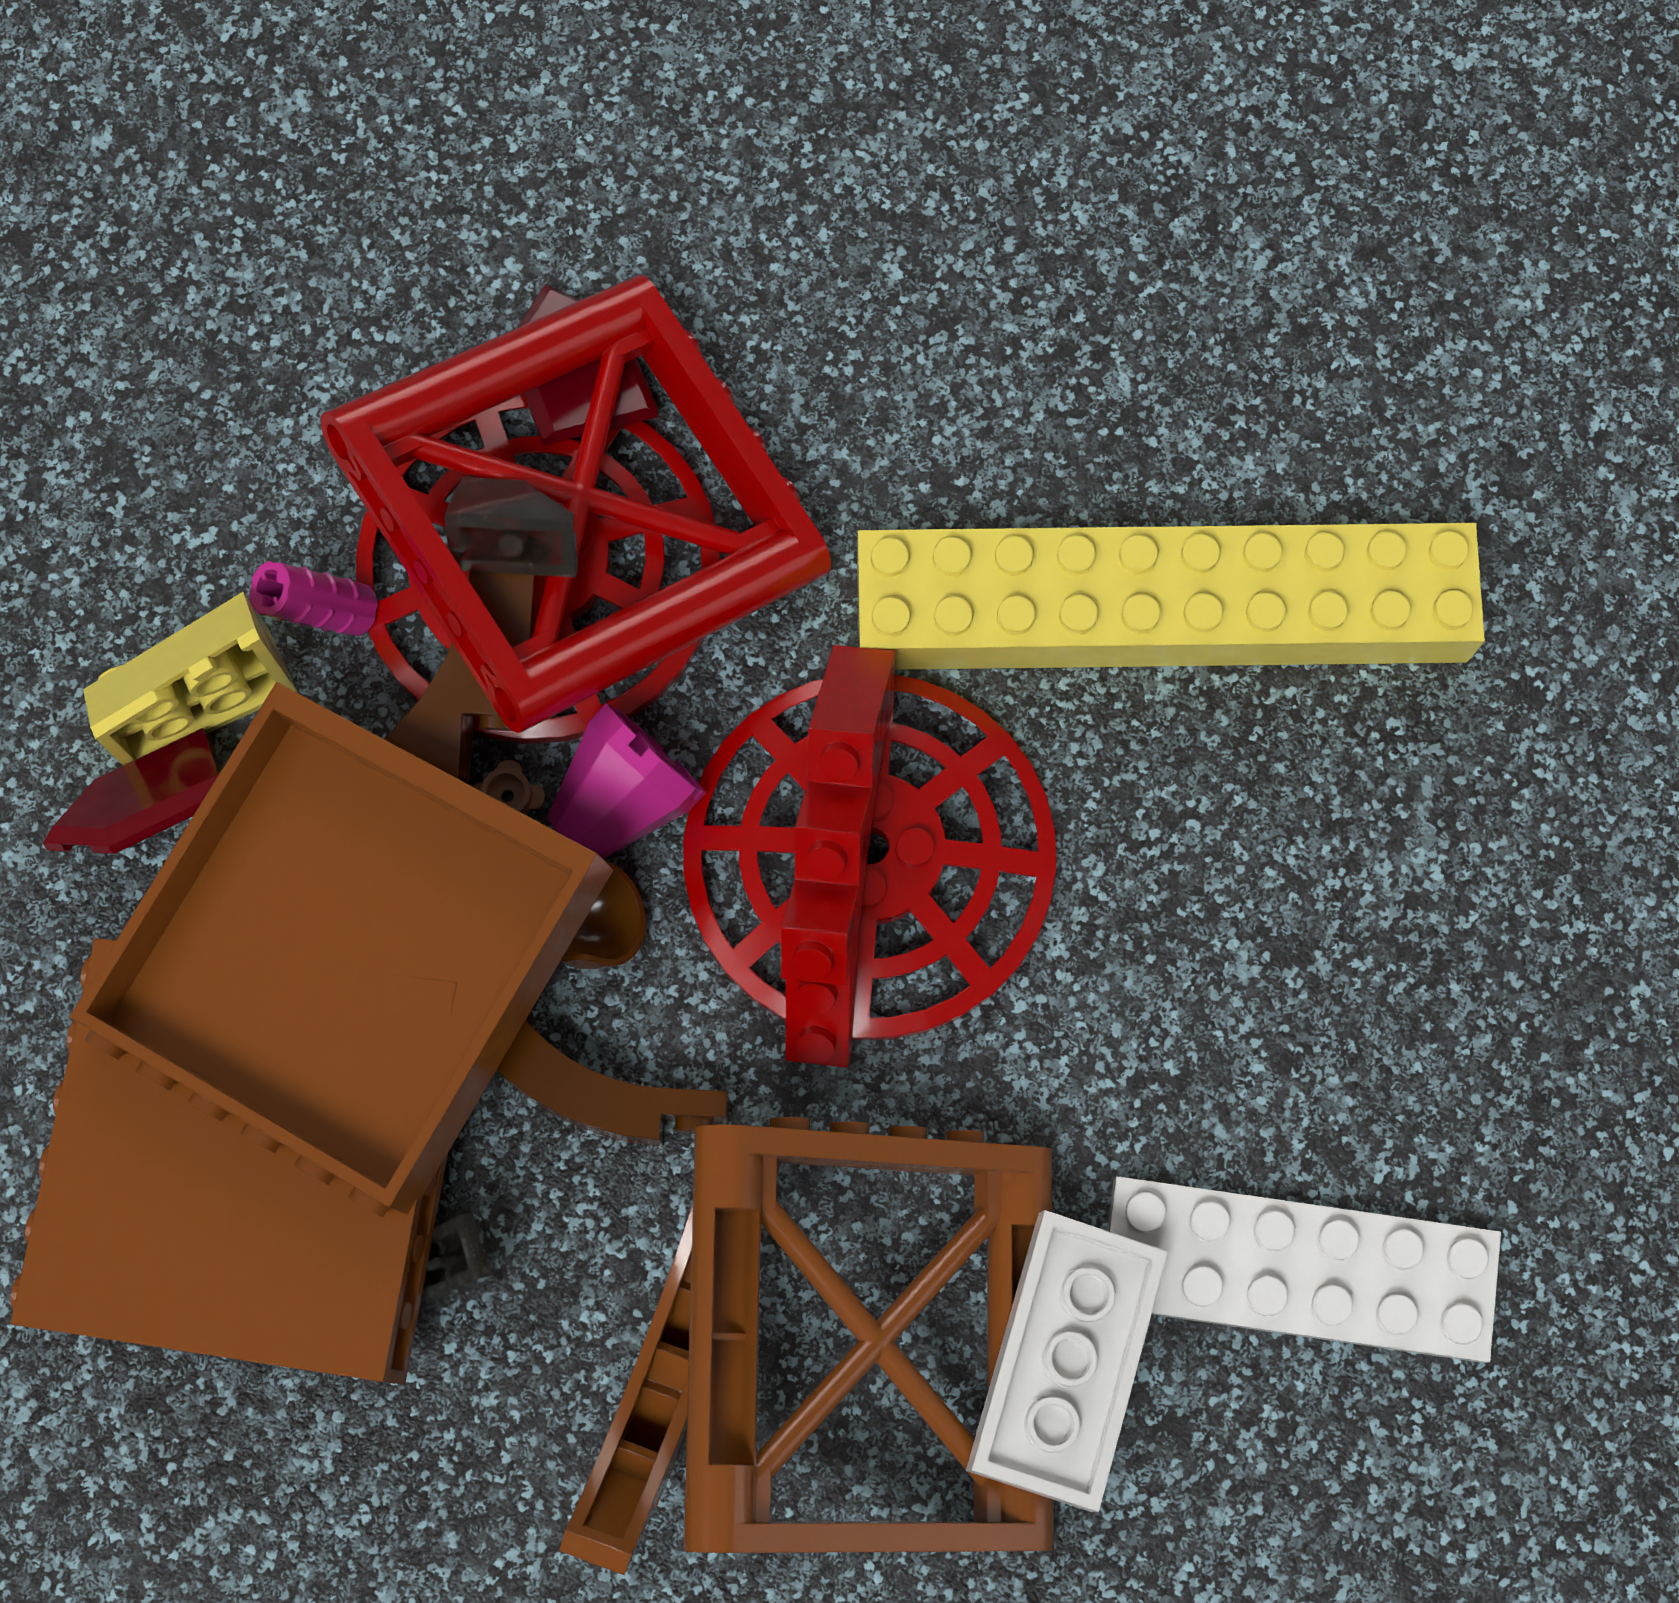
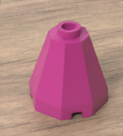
M606 703L589 721L547 819L556 832L594 851L604 859L689 812L706 794V791L677 760L673 762L662 751L664 748L621 710L616 707L613 708L610 704Z

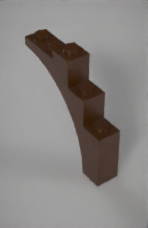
M471 561L468 580L510 646L513 648L531 639L543 595L544 571L534 564ZM451 643L445 660L421 699L383 739L470 785L474 717H480L479 728L511 730L501 720L455 646Z

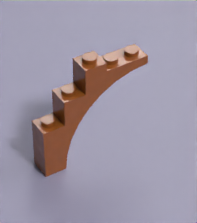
M777 1163V1174L781 1163ZM693 1205L636 1364L589 1479L566 1527L559 1549L561 1552L624 1576L652 1511L657 1507L672 1473L687 1428Z

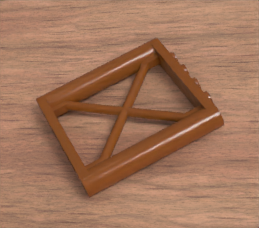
M800 1117L770 1118V1127L747 1125H703L695 1127L684 1519L685 1552L1054 1551L1053 1499L968 1472V1474L974 1480V1521H770L771 1479L875 1363L880 1366L966 1470L975 1439L894 1341L988 1237V1394L1038 1213L1044 1210L1052 1212V1149L1036 1146L984 1143V1132L973 1130L946 1131L945 1140L927 1139V1128L920 1126L888 1127V1136L869 1134V1123L832 1122L829 1123V1131L810 1130V1119ZM777 1163L974 1176V1214L880 1318L876 1320L776 1200ZM762 1224L858 1342L756 1453L760 1240Z

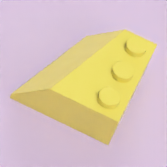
M241 592L124 665L105 671L96 682L83 689L90 728L95 739L123 766L201 728L210 733L258 711L276 682L298 692L269 628L254 610L244 592Z

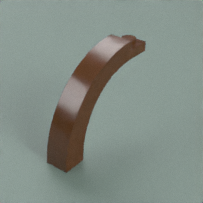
M525 1020L497 1068V1071L515 1089L553 1115L595 1134L629 1143L663 1147L665 1121L675 1122V1132L695 1134V1127L728 1125L730 1099L727 1091L659 1088L612 1079L568 1058L548 1043L527 1020Z

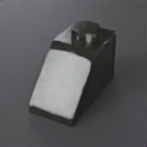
M461 477L445 512L448 549L462 571L565 577L577 576L578 558L575 515L524 480Z

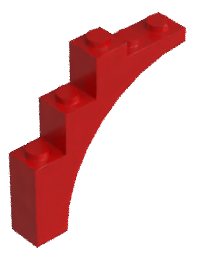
M833 645L809 724L808 783L795 824V880L781 926V979H786V1061L843 1068L849 1067L852 1054L856 966L866 864L880 767L894 704L895 651Z

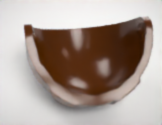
M606 860L604 861L613 869V872L560 961L567 966L578 969H601L621 965L633 958L642 945L646 929V916L640 893L633 881L622 869Z

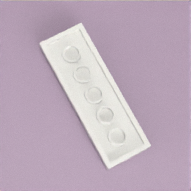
M1118 1176L1114 1178L1108 1232L1168 1252L1151 1315L1481 1363L1490 1362L1501 1239L1500 1231Z

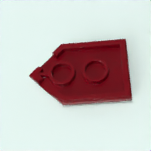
M545 284L518 327L580 301V299ZM637 358L625 363L609 429L658 417V409ZM601 359L523 394L543 446L582 436Z
M201 728L94 779L53 825L43 842L46 850L69 852L74 845H87L93 853L116 854L193 817L221 772L208 732Z

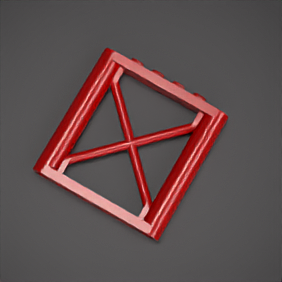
M643 275L634 276L326 411L321 415L322 433L334 459L504 724L515 733H521L812 583L827 575L831 568V559L827 545L801 506L795 486L789 479L781 476L767 455V449L761 435L755 429L749 428L734 405V399L729 387L725 382L715 377L703 359L699 343L694 335L683 329L655 285ZM640 356L644 358L755 527L740 533L595 488L626 362ZM601 359L571 480L429 437ZM413 459H418L565 505L531 639L513 648L510 646L396 467ZM589 512L729 555L558 641Z

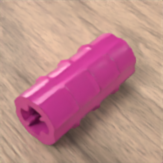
M267 561L258 567L252 577V585L249 592L251 605L260 615L273 617L278 621L286 620L299 623L300 626L308 625L321 628L322 631H334L339 634L361 636L369 631L375 622L378 606L376 594L369 585L352 581L350 578L343 579L331 576L328 572L319 573L308 570L306 566L296 567Z

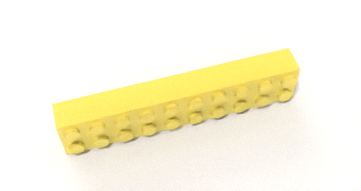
M1476 523L858 530L859 647L895 651V670L1467 663L1485 642Z

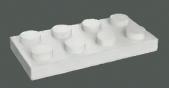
M1047 1210L1038 1213L966 1471L1080 1509L1099 1512L1166 1262L1167 1251Z

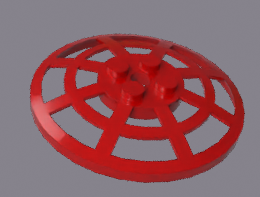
M523 394L429 436L441 440L456 429L476 421L484 444V448L477 450L478 452L516 463L514 456L521 454L546 453L572 458L562 475V478L568 480L572 478L580 442L571 439L543 446L540 436L507 439L499 413L528 408ZM642 421L609 429L599 471L613 481L627 498L652 505L647 493L635 477L615 459L605 454L621 428L638 436L662 457L679 479L688 497L653 506L715 525L710 503L696 474L674 446ZM417 459L396 467L400 475L403 476ZM450 469L435 483L429 494L409 488L432 524H437L464 535L461 546L462 565L460 568L467 579H469L471 561L520 564L519 557L521 552L532 544H544L554 551L564 504L498 484L500 493L486 501L474 513L446 501L448 496L470 476ZM367 510L362 521L356 551V582L369 585L374 590L373 549L378 526ZM589 512L558 641L575 633L572 621L588 611L598 598L623 609L660 590L665 565L662 534L607 517L599 519L597 514ZM643 533L646 561L642 582L638 589L609 574L610 550L608 543ZM701 547V569L720 560V552ZM550 563L545 568L541 569L542 571H544V587ZM408 574L410 587L378 601L375 622L368 633L377 653L398 683L419 701L430 683L409 665L393 643L386 625L419 610L425 624L444 647L449 650L452 642ZM705 638L664 658L645 679L621 696L606 703L610 704L613 708H618L631 719L658 700L685 672ZM595 694L575 704L577 713L558 718H548L521 733L479 728L480 717H474L473 733L490 739L524 744L565 742L583 737L589 721L606 703L600 704L598 696Z
M897 675L894 676V695L895 691L910 693L942 704L974 723L988 737L960 757L953 749L931 735L905 725L892 723V708L871 826V833L881 836L886 841L888 853L882 861L875 864H866L856 966L853 1040H893L926 1033L962 1018L992 997L1018 970L1037 940L1051 903L1056 873L1055 829L1047 796L1032 764L1013 738L986 712L956 693L920 679ZM823 679L811 681L778 695L751 713L722 742L702 773L699 784L706 791V794L688 812L683 837V874L693 917L707 948L725 974L754 1002L786 1021V995L765 983L750 968L778 942L781 944V926L789 901L788 898L777 909L772 904L761 879L758 852L795 854V828L760 826L771 795L787 774L804 791L808 783V736L795 744L772 719L790 707L817 697ZM752 736L775 761L766 769L754 787L744 810L741 826L704 825L707 807L721 774L737 750ZM891 742L901 743L922 751L938 761L945 769L920 789H917L905 780L888 775ZM1004 756L1016 770L1030 800L1037 829L1038 852L1001 846V832L996 811L978 775ZM962 787L968 794L977 813L982 833V843L945 839L943 825L936 808ZM702 851H739V867L744 890L761 923L734 948H732L721 932L708 902L702 873ZM943 866L981 869L972 898L961 915L953 923L930 896L940 879ZM999 872L1036 877L1033 898L1020 930L1003 956L989 969L966 938L974 931L987 911L998 883ZM910 913L933 939L928 944L905 954L886 958H874L877 924L893 922ZM944 956L948 957L970 985L956 996L921 1011L893 1017H869L872 979H887L910 974L936 963Z

